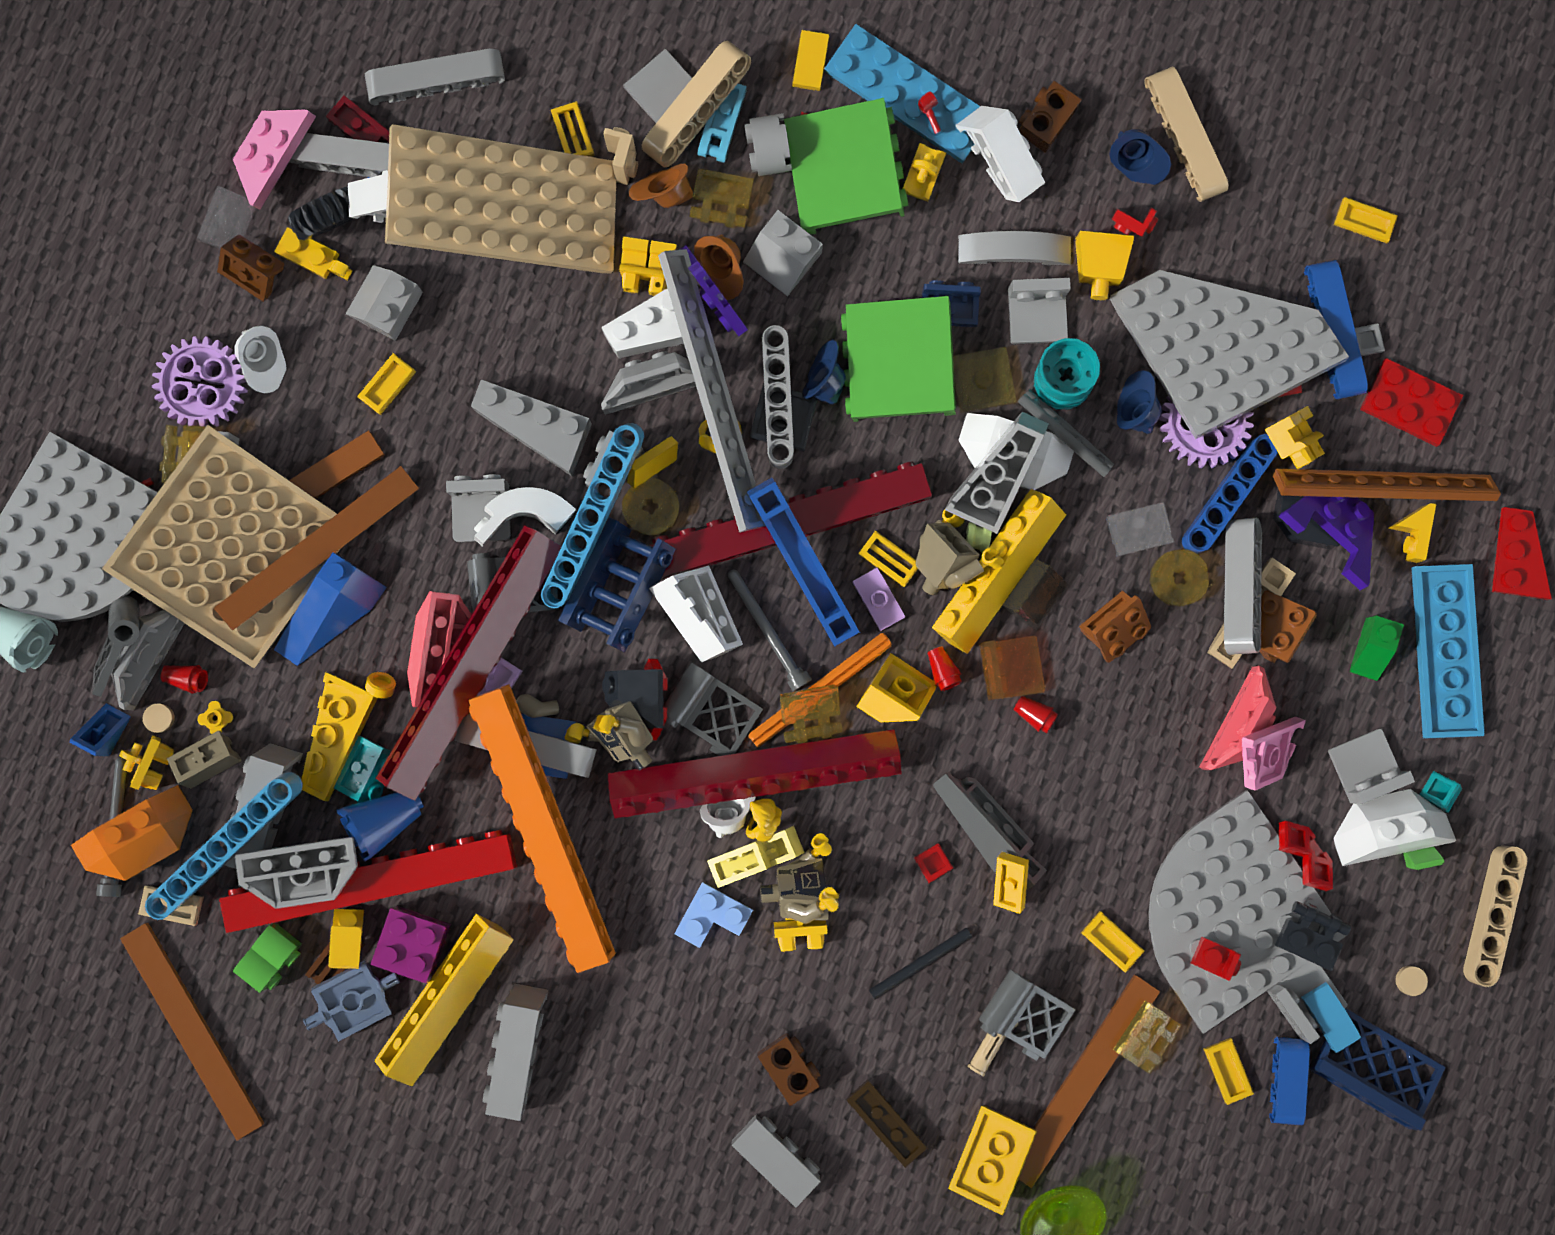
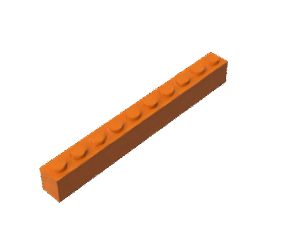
M510 684L468 700L470 703V715L478 723L481 731V743L485 749H488L492 759V770L496 776H499L503 786V798L506 803L510 804L513 811V823L523 836L524 851L534 864L536 881L540 885L542 884L546 894V906L549 911L553 912L556 919L557 934L560 938L564 939L569 963L574 965L577 973L609 963L616 952Z

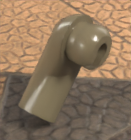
M522 694L516 700L519 710L530 718L559 713V706L556 700L541 702L529 694Z

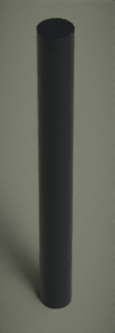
M964 928L869 989L871 995L876 1000L971 939L972 935L967 928Z

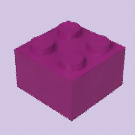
M400 906L390 908L370 965L428 983L435 973L451 924Z

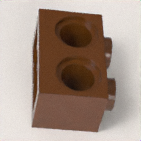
M1053 81L1048 89L1043 87L1034 100L1037 102L1032 111L1027 109L1018 122L1021 125L1020 134L1046 153L1073 116L1082 99L1056 81ZM1057 101L1062 108L1055 109L1050 106L1049 102ZM1041 123L1046 130L1038 131L1033 127V124Z
M785 1033L760 1050L757 1057L788 1104L792 1106L820 1087L817 1078L821 1074L812 1061L806 1063L801 1053L805 1050L796 1036L790 1039L789 1035ZM786 1048L790 1051L791 1057L785 1062H780L775 1058L774 1054L778 1049ZM796 1073H803L807 1077V1082L803 1086H795L791 1082V1077Z

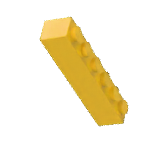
M1030 489L989 547L999 552L991 560L995 557H1001L1004 560L1003 565L998 569L986 566L983 568L984 572L964 583L932 626L948 643L967 654L1065 518L1066 514L1051 497Z
M478 914L474 916L374 1060L385 1076L409 1086L414 1085L514 940L501 926Z

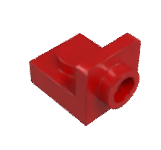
M1201 937L1191 964L1230 981L1232 976L1235 977L1240 970L1241 960L1239 959L1241 954Z

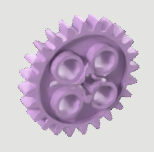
M193 336L191 345L185 339H181L182 348L180 349L172 344V355L165 352L162 353L166 362H156V365L162 369L161 373L152 374V376L159 379V383L152 385V388L160 391L154 397L157 401L163 402L159 408L164 412L169 411L167 417L172 420L177 419V423L185 426L188 422V426L192 429H196L198 422L200 427L205 429L209 421L218 427V418L220 417L228 422V411L238 413L234 407L235 402L244 404V401L238 397L239 393L248 392L247 389L241 386V383L247 381L244 375H239L242 373L240 364H237L239 361L235 354L231 355L233 350L228 346L223 347V343L219 340L212 344V340L206 336L202 344L196 336ZM193 361L194 366L192 370L184 373L185 364ZM221 365V373L216 377H212V370L216 366ZM176 378H186L198 382L203 379L211 384H224L225 387L220 389L206 384H198L197 387L191 382H176ZM188 389L187 398L180 401V392ZM216 393V401L211 405H207L208 396Z
M1166 397L1170 403H1164L1162 409L1167 413L1161 414L1159 420L1166 422V424L1161 426L1159 431L1168 432V435L1162 441H1171L1173 443L1169 452L1177 449L1180 451L1178 460L1186 455L1189 466L1195 460H1198L1199 468H1203L1207 461L1210 467L1214 468L1218 460L1222 465H1225L1228 462V456L1234 459L1238 456L1236 450L1242 451L1246 448L1242 441H1248L1251 438V435L1245 431L1254 427V424L1246 422L1247 419L1253 416L1252 412L1232 420L1231 425L1225 424L1205 434L1204 436H1210L1215 440V447H1209L1204 442V436L1195 439L1191 431L1181 427L1180 420L1183 418L1170 397ZM1221 432L1226 433L1227 437H1223Z

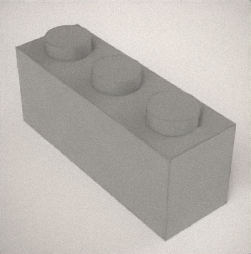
M756 1114L732 1139V1146L792 1205L797 1207L821 1182L820 1175L817 1173L820 1169L809 1157L803 1160L796 1153L798 1150L796 1144L787 1136L782 1139L775 1132L777 1129L776 1125L768 1117L764 1116L761 1119Z

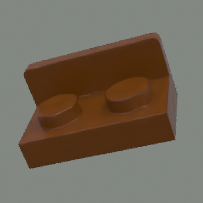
M237 235L221 247L217 272L264 302L271 295L274 276L284 269L285 264L242 235Z

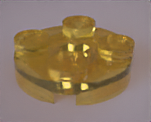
M649 478L635 489L631 486L622 500V512L626 522L634 531L643 535L656 536L665 533L675 524L679 515L680 505L676 492L667 483L657 478ZM652 499L654 504H659V508L655 509V514L652 515L648 511H643V506L647 505V500Z
M1184 549L1172 550L1161 555L1153 564L1150 584L1153 592L1162 602L1171 606L1182 607L1195 603L1205 594L1209 586L1208 568L1205 561L1195 552ZM1183 571L1185 573L1184 580L1186 583L1184 585L1182 583H1174V572L1180 573Z

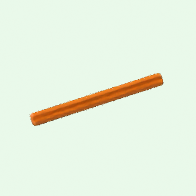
M880 633L750 732L749 738L755 746H762L892 646L889 638L884 633Z

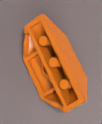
M176 785L146 799L93 829L73 843L71 847L86 871L126 881L180 850L192 814V808L179 785Z

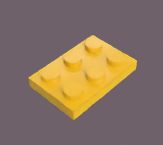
M982 1105L948 1189L996 1213L1004 1215L1037 1130Z

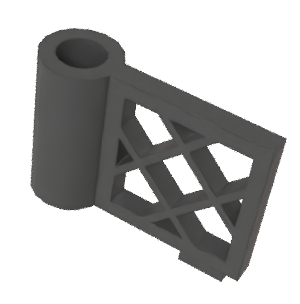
M479 553L472 555L473 560L467 561L472 614L506 557L490 558L489 553ZM554 586L551 592L558 599L557 587ZM533 599L531 603L535 606H530L528 613L559 610V608L540 605Z
M130 596L121 597L113 601L109 607L108 636L94 666L93 695L102 696L122 648L132 645L139 638L140 607L139 603Z
M690 663L663 705V708H667L666 722L675 728L678 724L686 727L712 744L709 750L718 756L735 754L763 710L693 663ZM717 686L727 693L729 704L718 707L712 706L710 696ZM731 696L735 697L741 702L732 703ZM708 701L709 709L702 710ZM745 704L755 710L748 721L737 723L734 712L735 706ZM730 708L733 724L717 727L714 711ZM710 712L713 724L712 729L701 731L692 725L699 714ZM745 725L739 734L738 727ZM734 728L736 740L729 749L720 743L718 731ZM714 732L716 740L707 735V733Z
M1010 969L980 1016L979 1020L983 1023L980 1028L993 1037H996L997 1034L1008 1037L1024 1047L1022 1052L1037 1061L1039 1057L1046 1058L1075 1009ZM1038 993L1041 995L1042 1006L1030 1010V1002L1034 995ZM1059 1007L1064 1009L1058 1019L1050 1021V1010ZM1043 1013L1044 1024L1033 1028L1031 1017ZM1025 1020L1026 1031L1017 1034L1012 1033L1017 1022ZM1045 1032V1040L1040 1048L1036 1047L1034 1035Z

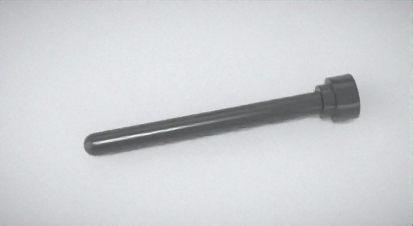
M734 569L728 572L729 580L788 672L787 678L789 681L787 683L791 690L795 692L804 684L810 683L812 678L807 670L803 671L801 667H797L739 572Z
M118 757L115 760L110 820L123 813L126 771L123 770L126 759ZM104 875V878H101L100 884H97L96 896L121 897L122 885H119V879Z

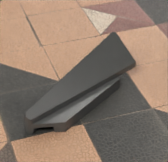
M947 772L933 784L935 790L995 873L997 857L1001 852H1005L1029 860L1031 867L1028 866L1026 891L1038 882L1047 870L1027 853L1034 843L975 778L966 777L961 780L954 778L950 772Z

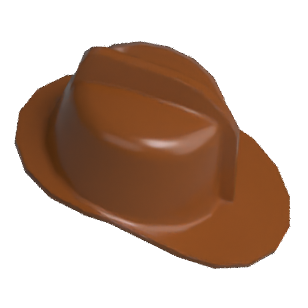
M679 164L670 169L654 172L633 184L629 190V197L636 201L652 198L664 208L679 205L693 197V191L686 177L689 167L686 164Z
M723 234L716 237L704 236L700 238L694 247L695 258L724 298L732 300L740 294L744 282L739 266L741 258L739 247L734 241L724 237Z

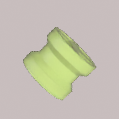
M969 522L966 541L974 549H978L983 553L990 546L992 531Z

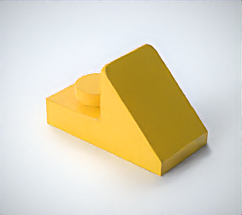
M1430 503L1422 506L1388 528L1410 533V536L1406 537L1403 545V552L1407 553L1406 561L1418 563L1426 560L1436 504Z
M334 909L330 937L329 968L359 969L364 910Z

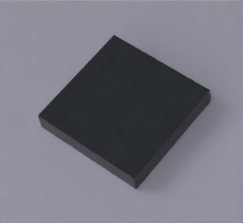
M763 383L749 438L767 443L765 389ZM791 390L793 449L804 452L818 399L814 396L806 399L802 397V392ZM777 391L771 394L770 399L772 402L779 404L786 399L784 393ZM778 419L771 424V427L776 432H782L787 428V424L785 421Z

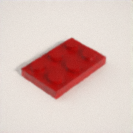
M1386 358L1383 360L1360 410L1437 447L1441 444L1463 395Z

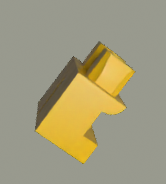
M623 236L622 260L619 269L622 277L623 291L638 293L640 279L650 281L649 295L655 296L667 289L658 255L664 251L678 250L677 244L651 241L650 246L649 240Z
M1308 406L1265 429L1280 457L1284 459L1290 456L1297 469L1325 454L1318 442V439L1324 435L1321 432H1312L1306 421L1313 416Z

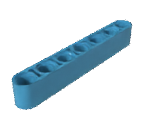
M624 424L613 433L542 589L541 598L548 607L559 608L568 601L592 554L643 443L644 432L637 424ZM624 430H630L635 435L633 445H628L623 441L622 434ZM612 456L621 459L623 463L621 471H616L611 467L610 460ZM600 483H606L610 487L611 493L609 497H604L599 493L598 486ZM588 509H593L597 512L599 517L597 523L588 520L586 515ZM576 535H581L585 538L586 548H579L575 544ZM564 561H569L574 565V574H569L564 570ZM555 586L561 589L563 592L562 599H556L552 595V587Z
M285 772L269 782L148 897L145 902L147 914L153 919H164L185 903L300 794L303 786L300 777L295 773ZM280 783L287 786L288 794L281 790ZM260 802L267 806L268 813L262 811ZM240 822L247 826L248 832L242 830ZM220 841L226 844L227 851L220 846ZM200 860L205 862V864L207 865V869H204L201 866ZM180 879L185 881V883L187 884V888H185L181 884ZM161 898L166 901L167 907L163 905Z

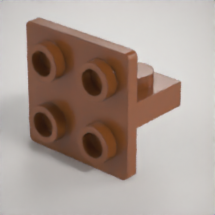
M1268 590L1264 591L1261 596V647L1259 651L1262 656L1272 663H1275L1277 659L1286 663L1290 662L1317 616L1315 611Z
M1121 591L1079 627L1082 633L1100 649L1103 658L1110 663L1115 658L1123 655L1126 649L1134 642L1142 639L1151 629V624L1141 599L1137 595L1131 598L1124 591Z

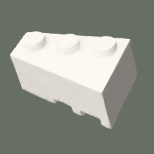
M981 106L955 126L960 133L964 130L968 133L975 144L971 149L975 155L979 152L983 155L989 165L986 171L1007 200L1020 202L1045 183L1041 175L1042 168L1032 158L1029 152L1030 145L1027 139L1020 134L1016 126L1018 122L1014 114L1007 109Z
M388 170L383 171L382 175L348 183L349 217L358 219L360 216L372 215L374 222H384L387 206Z
M668 288L601 327L618 358L684 344Z
M709 566L673 575L649 588L701 662L721 656L743 645Z

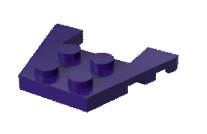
M686 245L679 250L687 249L691 266L688 269L702 286L699 288V292L712 310L715 307L718 308L714 313L728 332L734 330L738 336L742 335L748 329Z
M1304 496L1279 515L1297 534L1307 528L1312 518L1350 553L1341 574L1359 590L1369 586L1374 512L1366 503L1362 502L1358 497Z

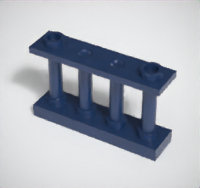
M609 517L558 621L582 632L585 624L610 636L606 644L625 653L627 647L634 639V633L653 596L649 588L660 582L666 568L672 562L676 549L659 538L654 547L629 537L631 529ZM623 547L648 557L641 573L616 563ZM610 573L635 583L628 599L603 588ZM597 599L622 609L615 625L590 614Z

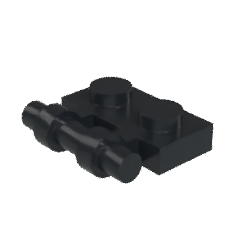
M1295 901L1292 906V912L1300 915L1297 923L1288 919L1285 920L1275 946L1332 971L1343 944L1333 940L1336 932L1347 936L1351 930V925L1342 922V918L1334 914L1329 916L1318 911L1317 907L1310 903L1305 905ZM1312 921L1324 926L1321 934L1309 929Z

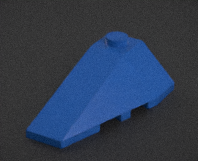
M332 552L313 580L274 650L295 665H300L329 641L349 628L350 625L369 613L387 587L340 555Z

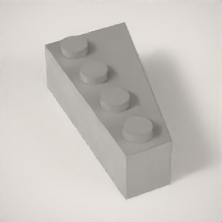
M481 380L471 405L475 412L570 476H573L592 425L590 419Z

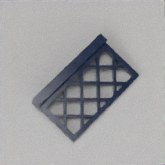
M1345 1008L1350 1019L1355 1022L1357 1031L1361 1036L1360 1043L1364 1055L1351 1058L1347 1046L1342 1049L1345 1060L1335 1062L1327 1057L1331 1047L1325 1039L1317 1058L1313 1059L1309 1065V1070L1407 1129L1421 1131L1426 1121L1422 1117L1445 1067ZM1362 1026L1369 1031L1364 1032ZM1371 1034L1380 1036L1383 1049L1370 1053L1365 1036ZM1388 1042L1395 1046L1389 1047ZM1397 1049L1405 1051L1408 1064L1395 1067L1391 1051ZM1385 1053L1389 1070L1377 1073L1372 1057ZM1413 1057L1417 1058L1420 1061L1414 1062ZM1366 1059L1371 1075L1365 1077L1358 1076L1353 1062ZM1427 1064L1435 1070L1428 1081L1421 1083L1416 1066ZM1410 1068L1415 1085L1402 1088L1397 1072ZM1391 1074L1396 1090L1391 1092L1382 1090L1378 1077ZM1371 1079H1372L1374 1085H1373L1372 1083L1368 1082V1080H1371ZM1417 1089L1420 1101L1416 1109L1407 1104L1404 1092Z

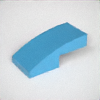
M1326 982L1301 997L1311 1017L1319 1025L1331 1049L1336 1053L1361 1038L1346 1010Z

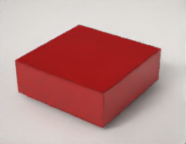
M939 843L914 857L928 883L953 869Z

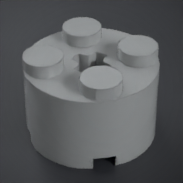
M783 113L750 118V123L745 124L747 143H753L754 153H749L752 172H758V176L792 171L791 164H785V159H789L790 152L785 124L779 125V121H784Z

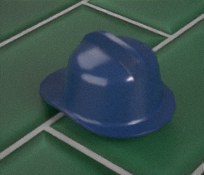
M1131 129L1125 132L1121 130L1110 149L1109 155L1112 164L1131 181L1156 185L1164 180L1170 171L1171 161L1169 154L1152 137L1140 129Z
M828 341L818 351L809 371L802 397L807 399L814 396L830 404L837 402L843 390L846 374L837 363L839 346L836 341Z
M1142 370L1129 376L1118 399L1117 425L1121 429H1132L1150 434L1153 432L1154 424L1161 416L1162 407L1156 397L1154 376L1150 372Z

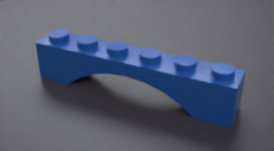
M770 478L747 491L834 647L858 634L857 626L818 560L774 479Z

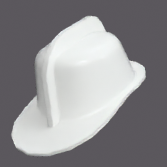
M255 326L243 331L235 344V356L240 363L244 378L255 391L261 393L275 391L279 388L286 371V362L276 333L265 326Z
M756 797L702 805L700 809L701 818L716 832L718 838H722L725 834L735 833L743 827L747 813L750 810V802L755 801Z

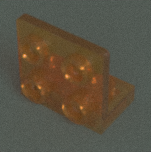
M1036 636L1002 641L993 640L979 644L988 701L1043 693L1045 691Z

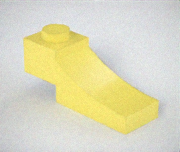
M794 826L774 833L769 841H754L714 857L707 862L719 888L796 858L805 852Z

